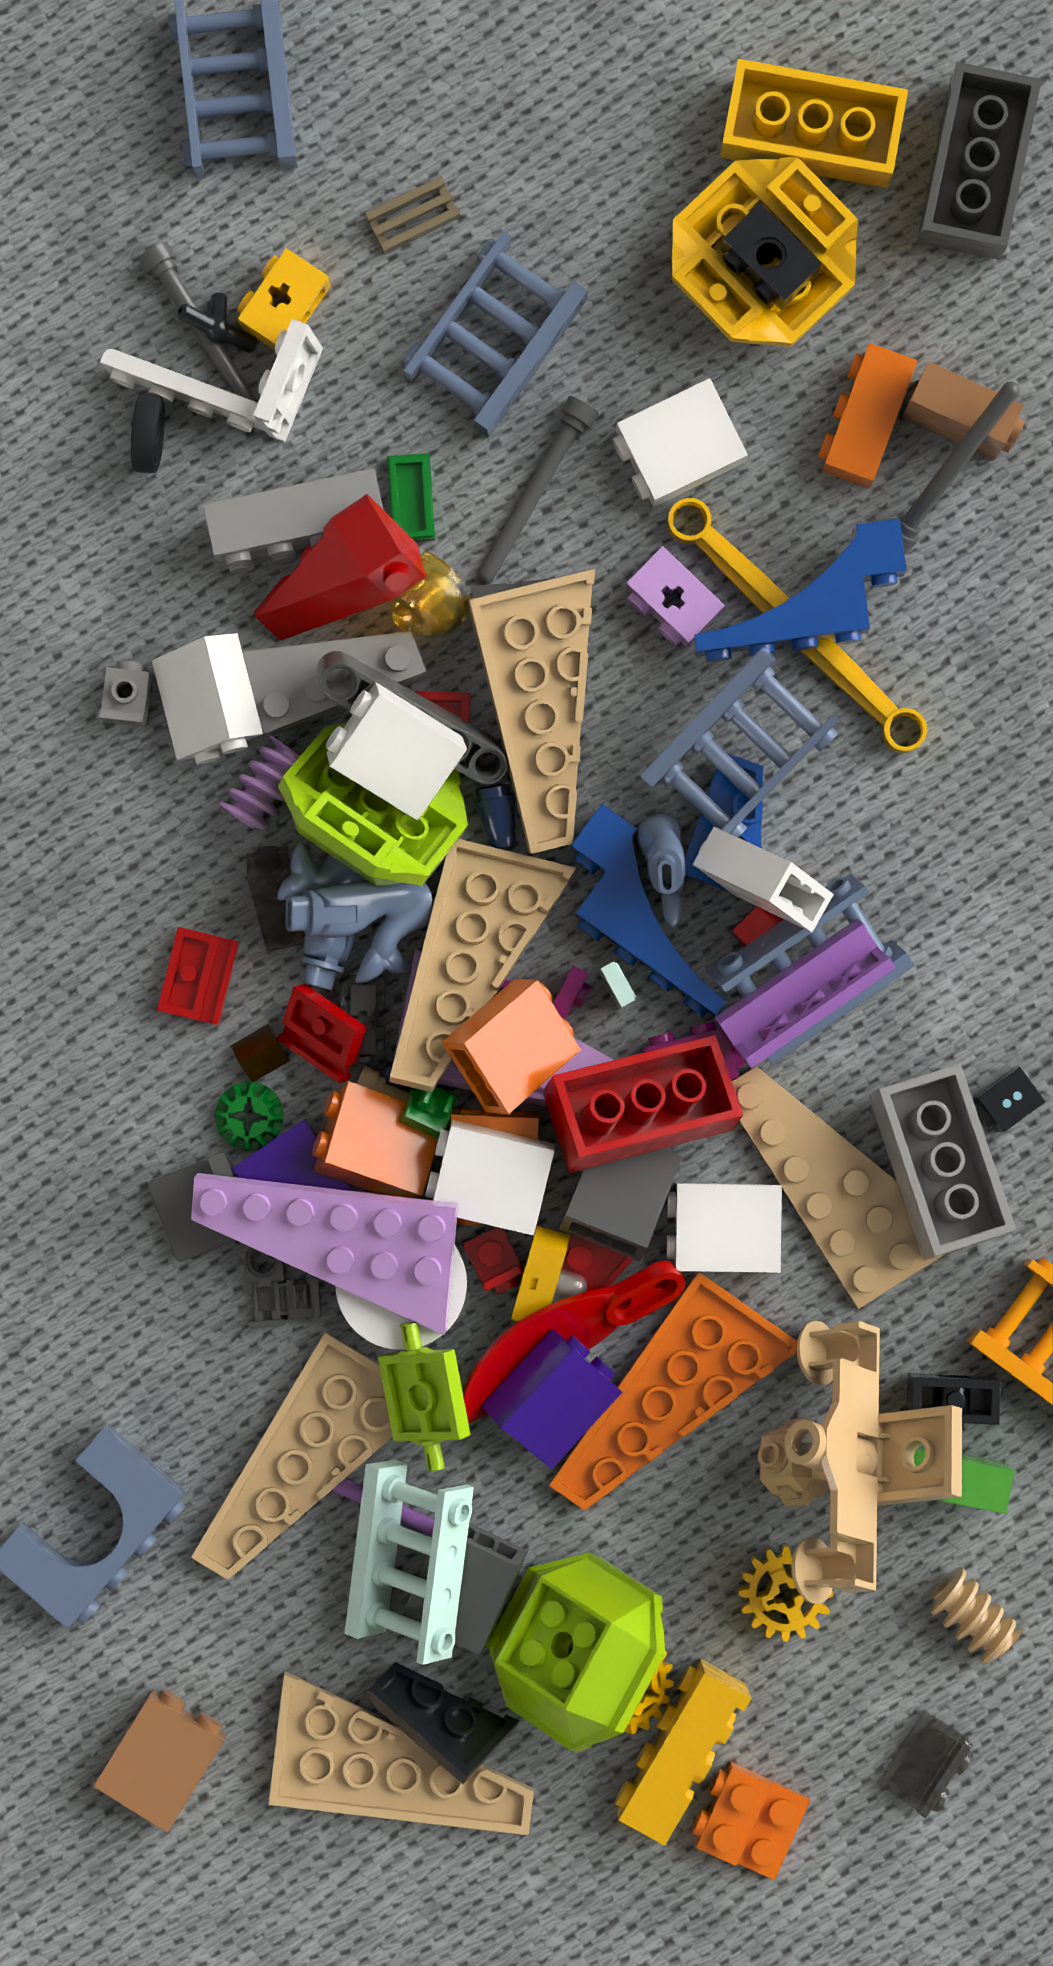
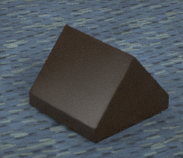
M269 1024L231 1045L240 1066L252 1082L289 1062Z

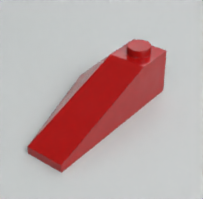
M368 494L340 511L323 527L325 534L313 548L308 546L300 555V564L290 575L283 576L255 609V617L279 640L290 638L389 602L426 578L417 543Z

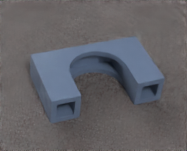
M110 1424L103 1427L75 1461L104 1485L119 1503L123 1517V1528L119 1542L114 1550L96 1560H73L57 1552L24 1522L16 1528L0 1547V1571L67 1629L76 1620L82 1625L87 1622L100 1606L94 1600L104 1587L112 1592L129 1573L123 1567L133 1554L141 1559L157 1540L151 1534L161 1521H164L169 1526L186 1506L180 1499L187 1491Z

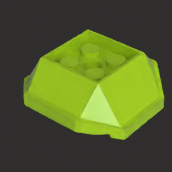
M347 723L325 726L284 774L278 785L293 816L297 832L375 886L398 883L423 886L468 826L465 804L459 788L461 783L459 771L453 769L417 821L330 767L327 757L328 749H326L327 741L338 726L344 728Z
M590 1552L529 1567L498 1623L491 1640L487 1644L506 1707L567 1749L575 1752H581L590 1748L593 1744L622 1734L665 1656V1638L661 1613H663L662 1596L602 1557ZM573 1641L572 1652L568 1655L569 1645Z

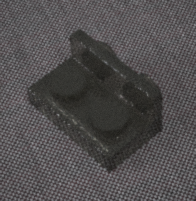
M924 1709L877 1783L915 1808L919 1815L926 1818L931 1810L937 1812L945 1803L949 1795V1789L946 1787L954 1774L961 1775L968 1767L973 1757V1753L970 1751L973 1744L968 1737Z

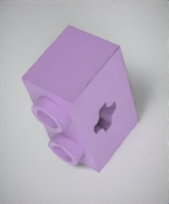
M663 546L626 584V590L630 593L626 598L627 601L643 616L650 612L661 623L657 628L659 632L674 646L681 642L688 648L694 642V634L703 633L723 612L725 607L711 591ZM666 592L670 596L676 592L681 595L679 601L681 608L678 609L674 605L668 609L663 606L665 600L663 593Z

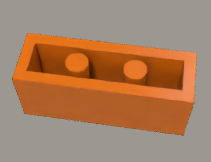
M872 343L868 344L864 355L856 352L847 377L855 381L849 395L841 392L832 416L840 419L835 435L826 433L818 457L825 459L821 471L866 488L871 487L918 360Z

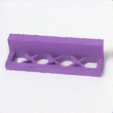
M856 919L715 1017V1020L736 1052L753 1068L896 967L892 960L877 947L864 924L859 919Z

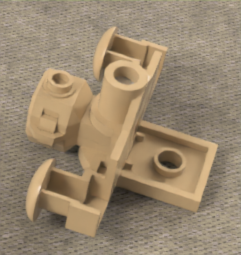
M811 1321L802 1328L796 1347L799 1366L805 1377L816 1385L824 1386L833 1380L832 1404L822 1424L812 1422L807 1418L787 1420L785 1425L761 1436L760 1449L758 1451L760 1480L771 1494L779 1496L786 1507L809 1506L812 1500L831 1491L830 1547H827L817 1537H808L798 1544L792 1558L791 1568L795 1587L806 1601L813 1604L825 1602L830 1596L832 1589L848 1593L876 1591L877 1506L962 1497V1408L948 1405L878 1414L880 1328L861 1321L834 1324V1329H829L821 1321ZM923 1444L926 1451L925 1458L920 1465L916 1466L914 1463V1453Z

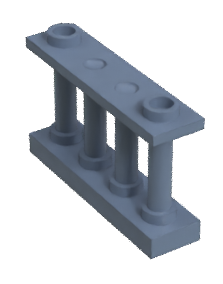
M174 0L175 13L168 14V25L171 41L178 40L189 131V140H182V150L185 167H193L196 179L205 178L203 160L270 153V157L278 156L281 169L298 167L279 0H260L261 4H253V9L196 16H187L183 0ZM255 27L256 31L264 30L265 46H258V51L191 58L189 34ZM260 69L261 73L269 72L270 88H263V93L196 100L194 76ZM265 111L266 115L273 114L275 130H268L267 135L201 142L198 118Z
M504 231L497 241L492 238L487 241L477 257V260L481 262L424 343L420 345L416 342L402 362L406 366L403 370L404 377L409 383L412 384L420 372H422L473 408L472 413L476 415L474 428L487 438L490 437L586 303L588 290L575 281L572 282L567 291L563 288L557 290L508 256L506 252L511 247V236ZM495 268L548 304L547 310L551 313L542 326L537 322L532 325L481 289ZM470 302L523 339L522 344L526 348L517 360L513 357L505 358L456 323ZM445 337L498 373L497 379L501 383L492 395L488 392L482 394L431 358Z
M761 648L640 775L652 788L660 781L666 786L671 784L716 828L736 837H739L747 829L742 821L813 747L821 752L839 734L833 729L839 721L834 714L822 724L773 677L776 672L770 666L777 659L765 648ZM751 686L757 692L760 689L764 691L810 736L793 756L743 709L745 704L740 698ZM721 718L726 723L729 721L733 722L780 768L763 787L713 740L715 735L709 730ZM690 750L696 754L701 752L749 799L733 818L726 814L682 771L685 767L679 761Z
M851 873L846 877L834 879L825 887L834 895L813 932L784 919L738 952H731L718 961L717 967L708 972L725 993L735 986L741 997L744 998L757 989L750 979V975L769 962L772 963L777 973L789 967L792 962L785 951L805 937H807L813 948L822 944L828 938L820 926L841 912L849 924L859 919L868 930L877 947L892 960L896 967L894 970L766 1058L772 1065L914 967L908 954L892 939L882 944L856 902L868 894L869 891Z

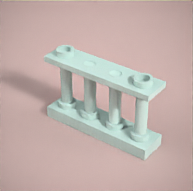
M393 1459L366 1464L344 1634L359 1639L384 1633L389 1629L419 1641L417 1663L424 1665L452 1658L474 1487L466 1484L440 1489L437 1495L406 1484L407 1463ZM403 1502L435 1513L432 1537L400 1526ZM397 1544L430 1556L427 1580L395 1569ZM392 1587L424 1598L421 1623L389 1610Z

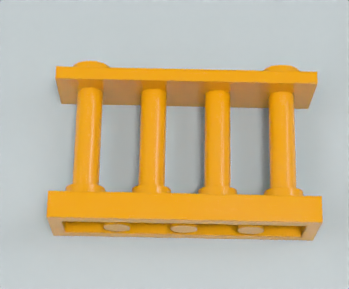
M1043 1257L1038 1262L1026 1258L1022 1265L1034 1274L994 1329L989 1327L985 1333L975 1327L966 1339V1342L1053 1406V1383L1042 1376L1046 1369L1043 1364L1053 1352V1323L1029 1355L1024 1353L1021 1358H1018L1007 1349L1011 1343L1008 1340L1045 1288L1048 1285L1053 1288V1264Z

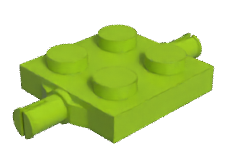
M411 1321L399 1325L405 1350L388 1352L378 1356L393 1441H410L423 1446L426 1470L428 1472L438 1471L445 1468L440 1443L445 1440H461L470 1436L455 1349L432 1350L423 1347L418 1323Z

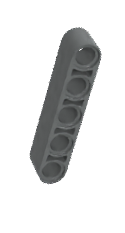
M331 651L319 660L317 665L318 681L323 694L330 700L351 710L357 696L363 690L369 692L374 683L377 682L463 737L467 751L455 766V770L482 784L496 783L505 775L507 770L506 757L499 741L490 734L344 652ZM335 669H344L349 672L348 677L341 683H331L327 680V676ZM490 752L496 755L492 763L486 766L475 764L476 759L483 753Z

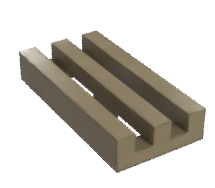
M442 176L365 213V217L384 255L461 218L457 206H455ZM437 191L439 192V196L379 225L377 220ZM443 205L446 206L447 211L388 240L386 239L384 234Z

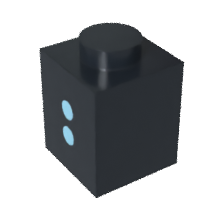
M1014 1067L973 1097L979 1105L976 1107L980 1122L987 1130L995 1127L1001 1133L1010 1129L1046 1102L1021 1067Z

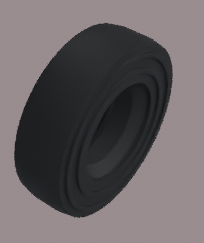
M139 395L135 404L131 432V463L133 470L139 473H156L161 461L165 409L163 398L157 395Z

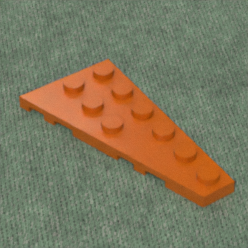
M697 1271L617 1387L623 1393L580 1438L550 1481L549 1486L585 1511L649 1461L651 1462L662 1454L664 1450L680 1438L685 1437L735 1400L738 1395L774 1371L773 1369L794 1356L797 1353V1340Z

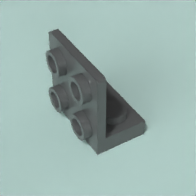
M223 1151L148 1183V1188L178 1262L188 1260L236 1241L191 1220L194 1177L197 1173L237 1177L232 1170L234 1165L228 1151Z

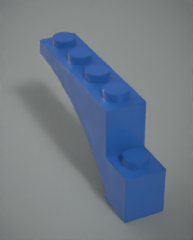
M900 518L856 524L854 539L834 563L808 587L783 604L739 624L724 629L694 634L696 657L706 656V662H719L732 659L731 652L749 650V656H755L761 648H765L773 654L775 653L774 646L792 644V650L797 651L818 647V640L835 638L836 645L862 641L861 634H868L870 630L864 582L871 581L872 587L895 585L898 583L897 577H903L907 571Z
M601 804L571 845V849L577 853L573 858L576 863L592 874L597 869L604 872L602 878L575 914V916L582 920L577 927L596 941H599L602 936L606 937L617 945L612 952L632 967H634L637 961L651 970L647 978L666 992H669L672 986L686 996L682 1003L699 1016L704 1017L707 1012L716 1016L726 1003V1000L705 984L685 963L664 934L650 907L640 880L633 849L632 837L637 829Z

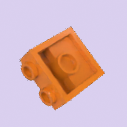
M730 1761L726 1772L719 1769L713 1779L709 1794L713 1795L714 1799L708 1812L701 1809L693 1824L691 1834L697 1836L695 1839L696 1848L734 1866L740 1864L775 1880L811 1800L801 1793Z

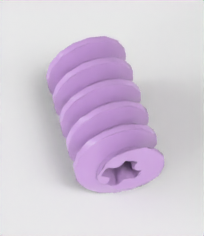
M269 735V738L276 748L272 749L261 746L259 749L266 762L261 763L251 760L249 763L255 777L241 774L239 780L245 790L241 791L231 788L228 791L235 804L231 805L224 802L219 804L251 829L258 828L268 831L270 826L263 816L264 814L275 817L279 816L280 812L273 802L274 800L285 802L278 785L284 774L300 757L271 735Z

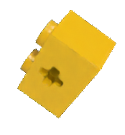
M285 248L280 257L274 255L268 261L261 274V277L264 279L255 293L250 290L244 296L237 309V312L240 314L237 319L241 329L256 337V339L274 351L280 332L283 329L288 330L292 319L306 324L331 287L329 276L287 248ZM287 292L290 303L288 305L280 303L275 308L272 297L274 295L282 297Z

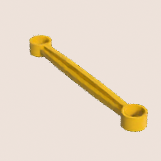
M684 498L672 506L667 523L671 536L682 544H696L762 614L790 599L758 567L711 526V513L705 503L696 498ZM691 506L699 509L705 521L703 530L690 536L677 531L673 522L680 508ZM832 639L818 640V647L800 650L830 680L882 725V738L889 749L902 754L910 753L924 742L927 735V724L924 717L914 709H898ZM900 716L912 718L918 723L920 728V736L917 743L908 747L897 745L890 736V724L895 718Z

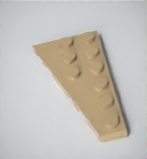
M595 569L467 600L530 854L573 844L577 800V770L581 751L580 733L584 713L588 665L587 647L589 625H591V597Z
M458 839L446 855L389 1082L433 1092L453 1061L442 1041L497 994L575 875L577 867Z
M755 1066L732 1081L743 1113V1117L739 1122L779 1185H782L785 1195L857 1309H860L945 1255L923 1261L897 1181L766 1073Z
M328 1332L324 1333L191 1556L192 1559L229 1580L393 1437L378 1362Z
M285 1671L269 1805L529 1835L534 1788L484 1764L462 1784L390 1720Z

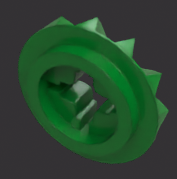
M252 1081L237 1083L228 1088L220 1096L214 1112L217 1132L230 1146L245 1151L260 1149L273 1141L281 1131L284 1120L283 1107L276 1093L266 1085ZM250 1097L253 1111L260 1113L261 1116H267V1119L253 1122L252 1128L249 1129V1135H246L244 1121L237 1119V1117H231V1113L236 1114L237 1112L244 1111Z

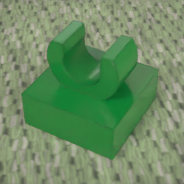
M435 1087L433 1092L411 1088L399 1121L439 1139L441 1129L446 1130L457 1096L438 1087Z

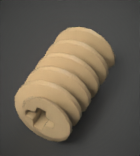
M958 1567L949 1573L931 1592L929 1598H934L936 1601L930 1613L934 1616L946 1610L948 1614L943 1622V1626L948 1628L958 1622L960 1627L955 1638L959 1641L971 1635L973 1638L967 1650L972 1653L983 1648L985 1652L979 1662L985 1665L1001 1657L1018 1640L1023 1632V1628L1014 1631L1016 1621L1011 1616L1001 1619L1004 1609L999 1604L989 1606L991 1596L986 1591L976 1594L979 1584L974 1579L963 1582L966 1577V1571L962 1567Z

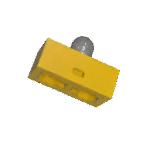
M536 1226L511 1320L519 1322L528 1315L552 1304L554 1295L568 1298L586 1292L587 1282L583 1276L562 1270L570 1238L569 1234Z

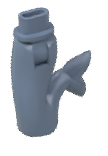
M656 814L642 820L637 830V842L641 853L647 859L649 879L655 890L660 892L664 919L673 928L680 922L684 911L685 855L681 845V826L677 819L671 816Z
M300 843L291 858V875L282 882L277 898L280 901L287 900L288 897L303 896L306 890L316 891L324 887L366 879L330 854L327 855L319 866H316L305 845ZM357 933L340 938L305 935V953L303 954L302 963L307 964L302 983L332 991L336 974H343L344 968L337 965H343L348 960Z
M367 880L324 887L316 891L306 890L303 896L287 898L286 928L288 931H304L307 936L319 935L326 938H340L360 932L376 919L386 915L373 937L371 948L366 952L361 961L355 982H368L378 977L384 970L394 974H405L411 971V966L397 949V944L406 935L429 925L432 913V895L425 883L423 886L407 883L375 886Z

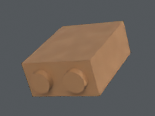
M928 361L901 418L959 444L997 392ZM1014 400L975 452L991 460H995L1001 450L1008 453L1012 445L1017 441L1025 423V420L1019 418L1024 404Z
M153 1689L93 1787L168 1833L224 1743L227 1735L220 1731L223 1726L213 1717L202 1712L197 1717L183 1707L186 1703L178 1695L165 1689L160 1694Z

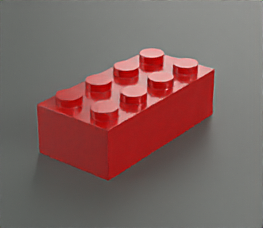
M716 1035L552 1075L543 1090L547 1108L569 1173L730 1132L743 1117Z

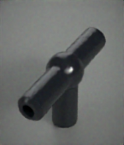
M214 293L211 296L210 315L186 303L180 306L177 313L178 319L206 332L212 340H223L247 353L255 350L257 346L256 337L229 325L226 321L228 298L225 294Z

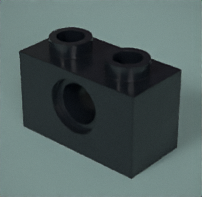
M760 202L723 238L720 249L724 253L721 256L722 260L728 268L737 275L743 272L755 284L752 289L759 299L768 306L774 303L781 311L818 275L822 265ZM764 251L772 252L777 256L779 264L773 268H764L757 262L756 256Z
M907 1373L906 1411L953 1405L962 1408V1423L1000 1425L1001 1381L999 1379L988 1376Z

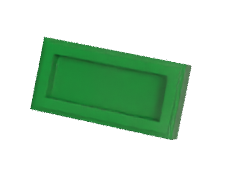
M430 453L387 456L391 518L415 542L435 540Z

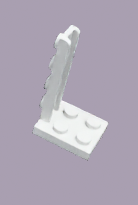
M292 319L288 330L283 329L275 344V354L277 357L272 369H267L260 380L258 393L261 396L258 403L115 349L106 350L100 363L111 373L109 379L119 385L131 389L134 388L135 383L150 388L148 392L150 395L160 396L164 402L172 403L174 398L189 403L187 408L199 415L211 418L214 412L228 417L226 422L239 430L251 432L252 427L265 431L272 438L285 442L323 347L308 324Z

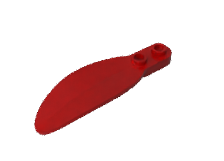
M670 1261L652 1263L647 1268L608 1288L591 1290L562 1299L515 1323L487 1349L472 1370L465 1384L463 1397L468 1423L475 1422L488 1414L482 1407L483 1403L552 1329L566 1340L571 1335H574L590 1350L608 1337L618 1326L633 1323L675 1300L685 1287V1280L681 1272L676 1269V1264Z

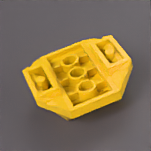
M798 157L780 158L779 160H735L673 219L672 281L731 342L792 347L854 288L858 219ZM759 202L822 263L818 275L782 311L774 303L768 306L761 301L752 289L755 284L743 272L737 275L731 271L721 257L724 254L720 250L723 238ZM772 253L774 260L769 264L760 265L764 268L776 267L779 264L777 256Z

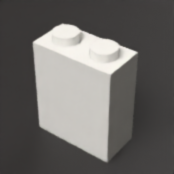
M710 378L618 422L616 426L618 436L612 439L621 460L625 462L630 459L637 473L631 479L641 500L649 498L653 507L744 464L748 456Z
M237 633L205 636L152 660L177 760L195 758L197 765L210 763L221 759L220 751L223 754L246 749L248 748L247 740L263 734Z
M375 682L369 692L363 690L357 696L350 710V713L353 715L345 727L338 726L329 737L326 744L329 765L418 821L465 754L467 748L461 735Z
M713 827L707 840L702 844L699 854L693 863V866L736 897L810 932H813L834 895L792 862L716 827Z
M452 1120L450 1131L443 1129L440 1131L435 1155L442 1156L443 1160L440 1173L432 1171L430 1173L425 1197L432 1198L433 1201L457 1203V1218L534 1236L554 1154V1143Z
M675 1183V1192H668L667 1218H675V1235H667L666 1261H674L678 1271L781 1273L782 1185Z

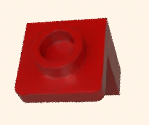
M494 1227L462 1244L485 1292L494 1288L498 1295L520 1284L517 1276L524 1273V1269L503 1228Z

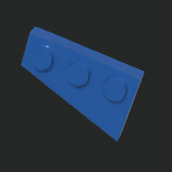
M727 753L763 787L764 766ZM716 768L707 795L726 814L733 818L749 799ZM763 800L742 821L747 829L738 837L762 848ZM700 813L685 855V877L729 892L693 866L702 844L707 840L713 827H715Z

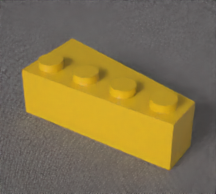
M702 1659L699 1660L696 1668L689 1665L684 1671L677 1686V1689L683 1692L675 1706L668 1703L661 1714L662 1717L656 1725L657 1728L661 1729L654 1745L649 1742L644 1745L635 1766L641 1768L633 1784L627 1780L625 1781L614 1803L620 1807L617 1811L619 1821L664 1846L692 1801L694 1791L690 1788L693 1782L700 1784L712 1767L715 1752L711 1751L714 1744H725L731 1735L736 1718L734 1710L737 1707L745 1711L752 1699L746 1683Z

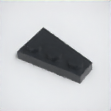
M396 1662L368 1689L364 1697L462 1784L470 1778L509 1736L520 1721L507 1714L503 1718L483 1709L484 1703L471 1697L466 1701L444 1690L443 1684Z

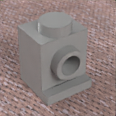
M117 661V668L106 667L102 707L99 713V718L103 722L147 727L153 676L150 672L142 671V663ZM122 684L132 685L133 692L130 697L120 698L118 696V688Z

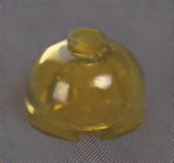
M425 551L420 555V561L426 578L411 584L401 595L389 601L388 605L392 611V620L401 630L433 638L449 634L471 615L467 600L472 598L469 593L463 597L457 588V585L462 581L458 574L445 561Z

